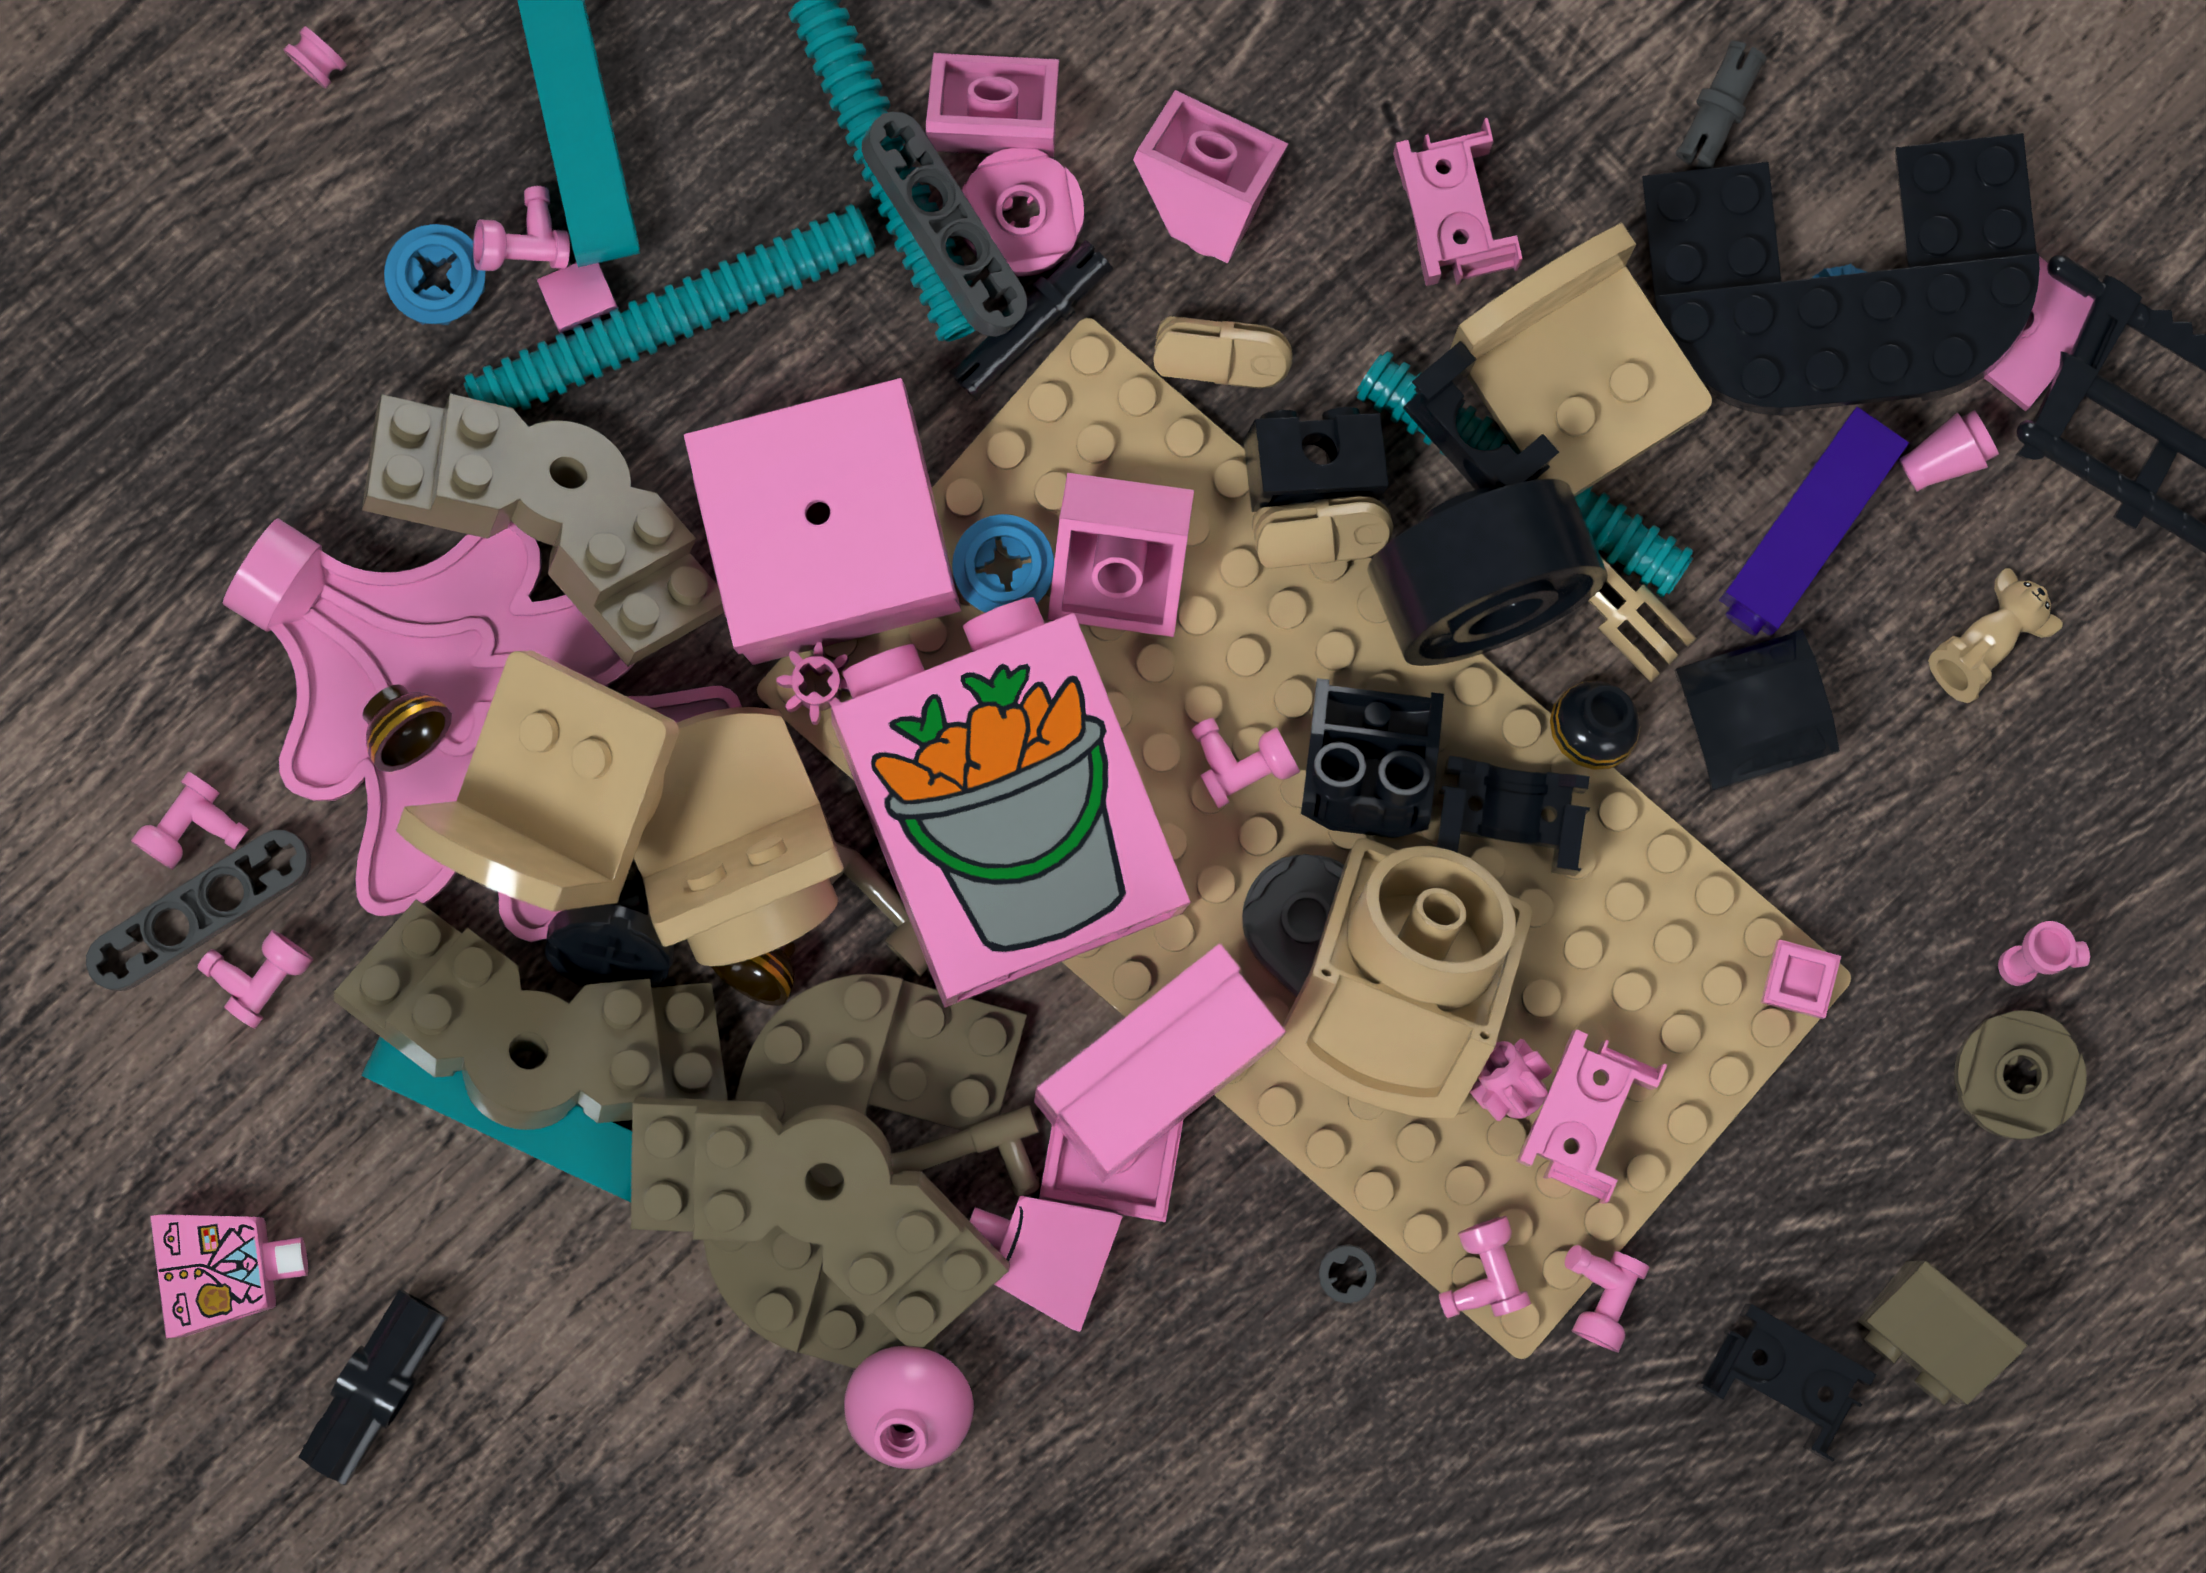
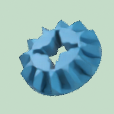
M429 224L417 227L404 234L394 244L388 254L384 270V280L388 295L400 312L421 325H449L461 316L470 314L481 294L485 292L486 273L475 268L473 240L462 231L451 226ZM420 256L427 263L431 261L437 267L442 266L445 262L450 263L457 257L451 263L452 267L446 273L451 283L450 287L454 291L451 295L446 290L442 291L435 285L427 290L422 289L416 295L421 289L420 285L426 279L422 271V265L417 260Z
M1007 514L983 518L963 533L955 547L952 561L955 583L965 601L984 613L1008 603L1034 597L1038 605L1052 584L1054 555L1050 543L1037 526L1024 518ZM996 540H1001L1002 547L1007 550V555L1010 559L1020 558L1021 561L1029 559L1032 561L1031 563L1022 564V568L1013 571V581L1010 582L1012 591L1010 592L1005 591V586L1000 583V578L997 574L987 575L986 572L976 574L975 571L985 569V565L994 562V552L997 551Z

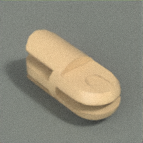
M1168 316L1160 322L1153 358L1155 369L1164 377L1260 389L1273 387L1285 379L1290 371L1293 356L1291 345L1279 330L1266 325Z
M1363 495L1263 507L1253 515L1252 530L1260 562L1270 569L1358 560L1375 556L1378 551L1391 541L1394 527L1387 507L1376 498Z
M1602 559L1608 573L1606 584L1624 602L1615 608L1599 591L1588 600L1605 618L1598 629L1652 682L1660 673L1645 658V655L1617 629L1624 621L1669 665L1678 657V654L1636 611L1643 603L1685 646H1690L1697 638L1645 584H1642L1634 591Z

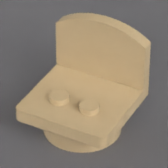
M1623 223L1602 232L1570 250L1492 300L1458 326L1451 345L1452 348L1461 341L1477 359L1467 379L1517 455L1542 434L1559 451L1549 462L1550 468L1536 480L1557 479L1565 481L1570 485L1574 497L1705 415L1712 403L1709 391L1626 267L1636 243Z
M514 651L506 660L457 801L405 806L396 832L415 848L453 871L505 895L553 912L617 903L643 830L659 805L664 785V773L679 734L678 725L673 719L535 651Z
M735 707L706 712L677 722L679 734L664 773L661 799L653 817L643 830L634 855V860L644 881L651 921L662 946H670L687 939L693 955L699 964L721 966L745 961L782 947L823 922L838 904V897L830 878L839 874L844 867L828 819L781 711L757 707Z
M1368 838L1357 839L1347 856L1311 970L1282 1026L1286 1032L1276 1044V1048L1306 1074L1356 1100L1386 1110L1413 1116L1455 1118L1495 1048L1532 920L1533 909L1531 905L1526 901L1508 895L1490 872L1477 862L1457 852L1431 846H1416L1396 850Z

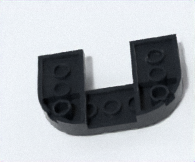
M2024 133L1896 147L1895 158L1907 268L1781 282L1769 162L1642 176L1656 312L1707 390L1726 404L1745 411L1777 416L1795 415V411L1920 397L1922 401L1963 390L1989 374L2009 353L2026 327L2036 298L2040 271L2039 253L2036 251Z

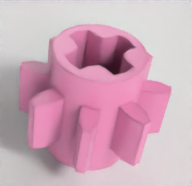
M821 642L816 643L813 652L814 656L805 659L791 651L789 657L795 666L792 676L782 675L777 677L776 680L779 686L793 688L795 695L787 701L785 705L786 710L791 713L798 710L802 705L810 709L809 715L813 725H818L821 719V711L841 703L839 699L842 691L850 692L845 679H841L839 672L847 666L849 662L848 657L843 654L831 662L824 658L825 652ZM810 670L819 676L827 671L832 673L827 680L831 692L822 698L815 691L807 697L802 694L807 688L803 676Z
M1520 1039L1514 1046L1506 1041L1496 1042L1493 1052L1470 1093L1483 1109H1487L1496 1121H1501L1506 1114L1511 1118H1524L1537 1111L1545 1101L1548 1092L1542 1079L1548 1077L1552 1073V1069L1538 1051H1533L1524 1039Z

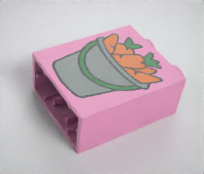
M1034 597L1000 606L965 623L963 629L973 652L928 670H924L914 644L893 648L856 663L843 671V676L853 699L831 707L832 726L944 1008L1184 913L1190 904L1189 897L1075 613L1045 624Z

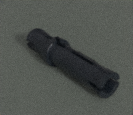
M1087 240L1047 280L1041 276L1032 284L1035 291L1027 298L1026 311L1020 321L1010 331L997 337L988 336L956 368L953 367L949 371L964 390L967 389L969 395L976 401L1061 318L1068 321L1076 313L1073 306L1107 273L1110 274L1114 270L1099 251L1097 253L1094 251V246Z

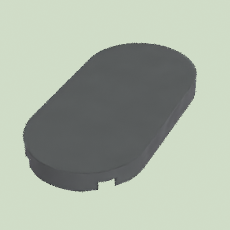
M1303 854L1275 861L1266 867L1254 880L1243 906V931L1251 952L1295 998H1297L1311 970L1344 868L1342 863L1329 857Z

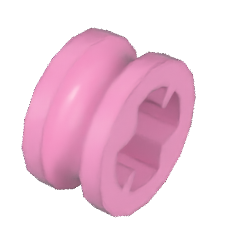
M304 26L299 32L301 35L300 42L294 46L288 44L283 50L306 74L319 85L327 88L331 83L329 80L330 73L336 69L342 71L347 64L320 37Z

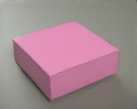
M1777 940L1760 1003L1820 1019L1826 1018L1841 956Z

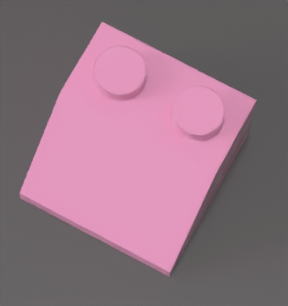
M1067 473L1059 518L1048 620H1056L1075 613L1078 623L1083 625L1174 637L1194 490Z

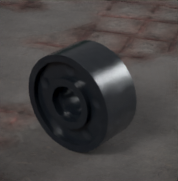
M1557 479L1527 481L1499 489L1493 487L1481 488L1453 497L1427 512L1418 524L1386 544L1372 558L1367 569L1405 661L1416 666L1440 665L1467 659L1533 634L1579 608L1604 586L1608 578L1607 570L1570 485L1565 481Z

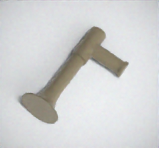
M1028 1105L970 1125L969 1129L905 1151L892 1153L893 1174H899L902 1171H922L974 1152L981 1153L998 1147L1013 1183L1012 1189L1014 1194L1017 1196L1029 1195L1041 1186L1040 1179L1034 1173L1021 1138L1039 1133L1034 1112L1031 1106Z

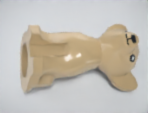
M2010 568L2001 571L1995 579L1994 590L1999 600V610L1977 620L1960 638L1952 636L1941 643L1929 657L1930 670L1935 679L1949 695L1958 701L1970 703L1979 698L1978 694L1992 679L1991 670L2011 652L2020 632L2045 638L2056 634L2063 626L2061 619L2050 614L2051 602L2047 590L2043 586L2029 580L2018 581L2016 574Z

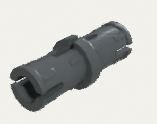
M1731 41L1729 43L1728 51L1710 88H1703L1696 100L1700 109L1681 146L1676 151L1677 157L1691 165L1701 143L1704 142L1705 144L1697 158L1699 162L1696 168L1698 169L1714 168L1715 161L1733 123L1740 124L1746 113L1743 103L1761 67L1767 60V57L1761 51L1752 47L1743 67L1738 69L1745 56L1743 51L1746 44L1743 42Z

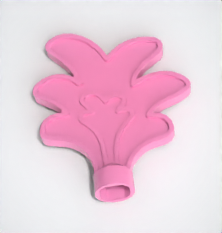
M277 518L268 526L250 550L224 596V606L264 631H272L281 641L292 662L297 685L296 708L279 757V773L285 787L294 794L313 801H336L353 793L365 781L368 811L357 860L356 894L360 905L367 912L376 916L403 914L416 899L423 905L441 893L455 876V871L415 848L398 834L396 829L405 806L457 801L506 660L512 652L535 651L606 687L619 680L633 666L627 667L566 595L550 600L531 601L530 596L534 592L542 572L541 550L536 539L524 533L512 521H510L507 529L488 539L467 534L445 555L424 566L400 572L381 573L366 571L341 563L324 553L320 544ZM392 685H403L409 693H425L440 700L452 713V718L446 735L437 746L422 759L404 769L393 772L379 771L368 755L366 747L368 723L363 718V710L367 703L378 692ZM709 686L653 696H626L673 719L676 723L706 712L742 707L738 696L723 686ZM498 892L499 913L505 927L516 937L528 942L547 939L548 925L555 915L561 911L553 912Z

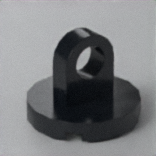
M630 869L617 903L563 910L557 913L548 925L545 946L546 958L558 973L582 986L590 984L591 979L605 983L650 979L652 988L662 984L667 978L669 968H671L673 963L674 944L662 946L651 918L648 916V901L643 883L636 873Z

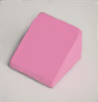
M574 263L565 269H560L537 279L559 333H564L565 337L575 333L573 330L574 326L581 324L584 329L593 325L592 318L599 316L604 321L611 317V310L618 309L599 263L578 267L577 263Z

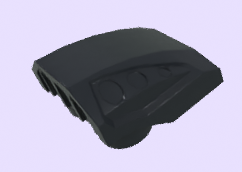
M1802 629L1674 670L1677 681L1680 682L1704 757L1711 792L1830 756L1840 751L1834 717L1819 668Z
M1317 678L1301 814L1332 831L1397 838L1428 830L1432 813L1444 694L1431 692V697L1429 698L1329 685L1330 680Z

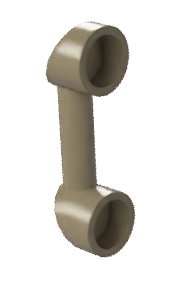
M835 842L844 869L839 874L830 878L831 883L833 884L844 873L897 926L884 942L916 975L922 976L929 968L899 892L857 850Z

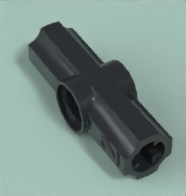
M399 1290L365 1347L360 1346L342 1370L330 1394L334 1398L322 1418L315 1425L307 1443L303 1445L298 1458L324 1476L344 1486L348 1485L382 1427L388 1428L405 1404L416 1383V1378L413 1376L443 1331V1326L448 1317L423 1300L404 1290Z

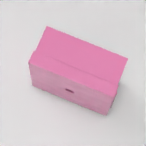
M902 378L684 434L693 473L692 477L733 648L738 654L743 653L752 665L787 657L791 651L798 654L814 650L817 642H821L822 646L825 647L961 612L913 409Z
M1220 943L1036 1088L1034 1103L1053 1127L1057 1125L1102 1183L1272 1050L1286 1032L1240 975L1239 971L1241 969Z

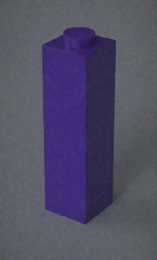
M1856 406L1720 597L1719 601L1729 607L1725 613L1726 617L1751 635L1757 636L1760 630H1762L1771 637L1784 622L1909 442Z

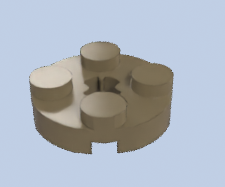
M2020 1010L1984 1020L1966 1037L1956 1058L1954 1081L1958 1091L1960 1107L1981 1128L2002 1138L2023 1140L2052 1132L2074 1115L2082 1101L2087 1079L2086 1065L2082 1054H2079L2076 1044L2069 1037L2070 1034L2063 1025L2044 1014ZM2018 1057H2024L2033 1064L2028 1068V1071L2036 1069L2037 1081L2034 1086L2024 1085L2019 1094L2007 1087L2010 1080L2004 1081L2003 1071L2005 1065L2014 1066L2018 1061Z

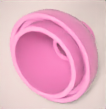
M895 1346L880 1350L860 1363L848 1382L844 1407L848 1429L855 1442L865 1453L888 1466L902 1469H920L942 1462L960 1446L971 1426L974 1401L966 1378L947 1358L925 1348ZM893 1424H904L911 1427L914 1431L901 1433L893 1427Z

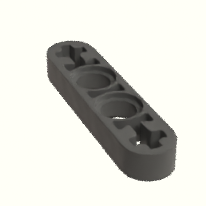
M892 111L882 114L872 123L862 140V153L866 163L968 323L977 332L985 336L997 337L1006 334L1020 321L1026 311L1027 296L1023 286L921 126L913 117L903 112ZM886 136L891 139L900 136L906 145L899 153L896 149L886 152L880 143ZM918 161L921 167L914 169L905 180H902L899 174L904 167L907 166L910 169ZM922 182L935 186L943 198L942 209L936 212H926L920 209L912 198L913 185ZM953 236H962L970 240L977 252L975 264L961 266L953 262L946 251L947 239ZM984 268H987L990 272L989 276L983 282L979 280L971 288L967 281L973 280ZM989 296L992 299L1002 296L1007 301L1008 306L1002 313L998 310L988 313L983 303Z
M272 830L260 835L98 937L91 944L86 954V967L89 976L97 985L112 991H126L138 986L303 881L311 868V854L307 844L300 837L286 830ZM277 843L285 850L294 847L297 854L289 860L293 870L288 875H284L282 872L274 869L259 877L258 879L267 885V889L258 894L254 880L246 871L240 868V864L249 859L251 867L257 870L272 859L269 848L273 844ZM225 875L234 876L243 886V899L240 905L231 911H218L210 902L209 889L217 878ZM168 910L182 911L189 922V932L186 938L180 944L174 946L163 945L155 934L157 918ZM140 927L144 942L158 954V957L149 963L147 953L140 952L125 963L129 973L124 978L113 972L104 974L102 967L109 961L105 951L113 946L115 949L125 952L138 945L140 942L131 933Z

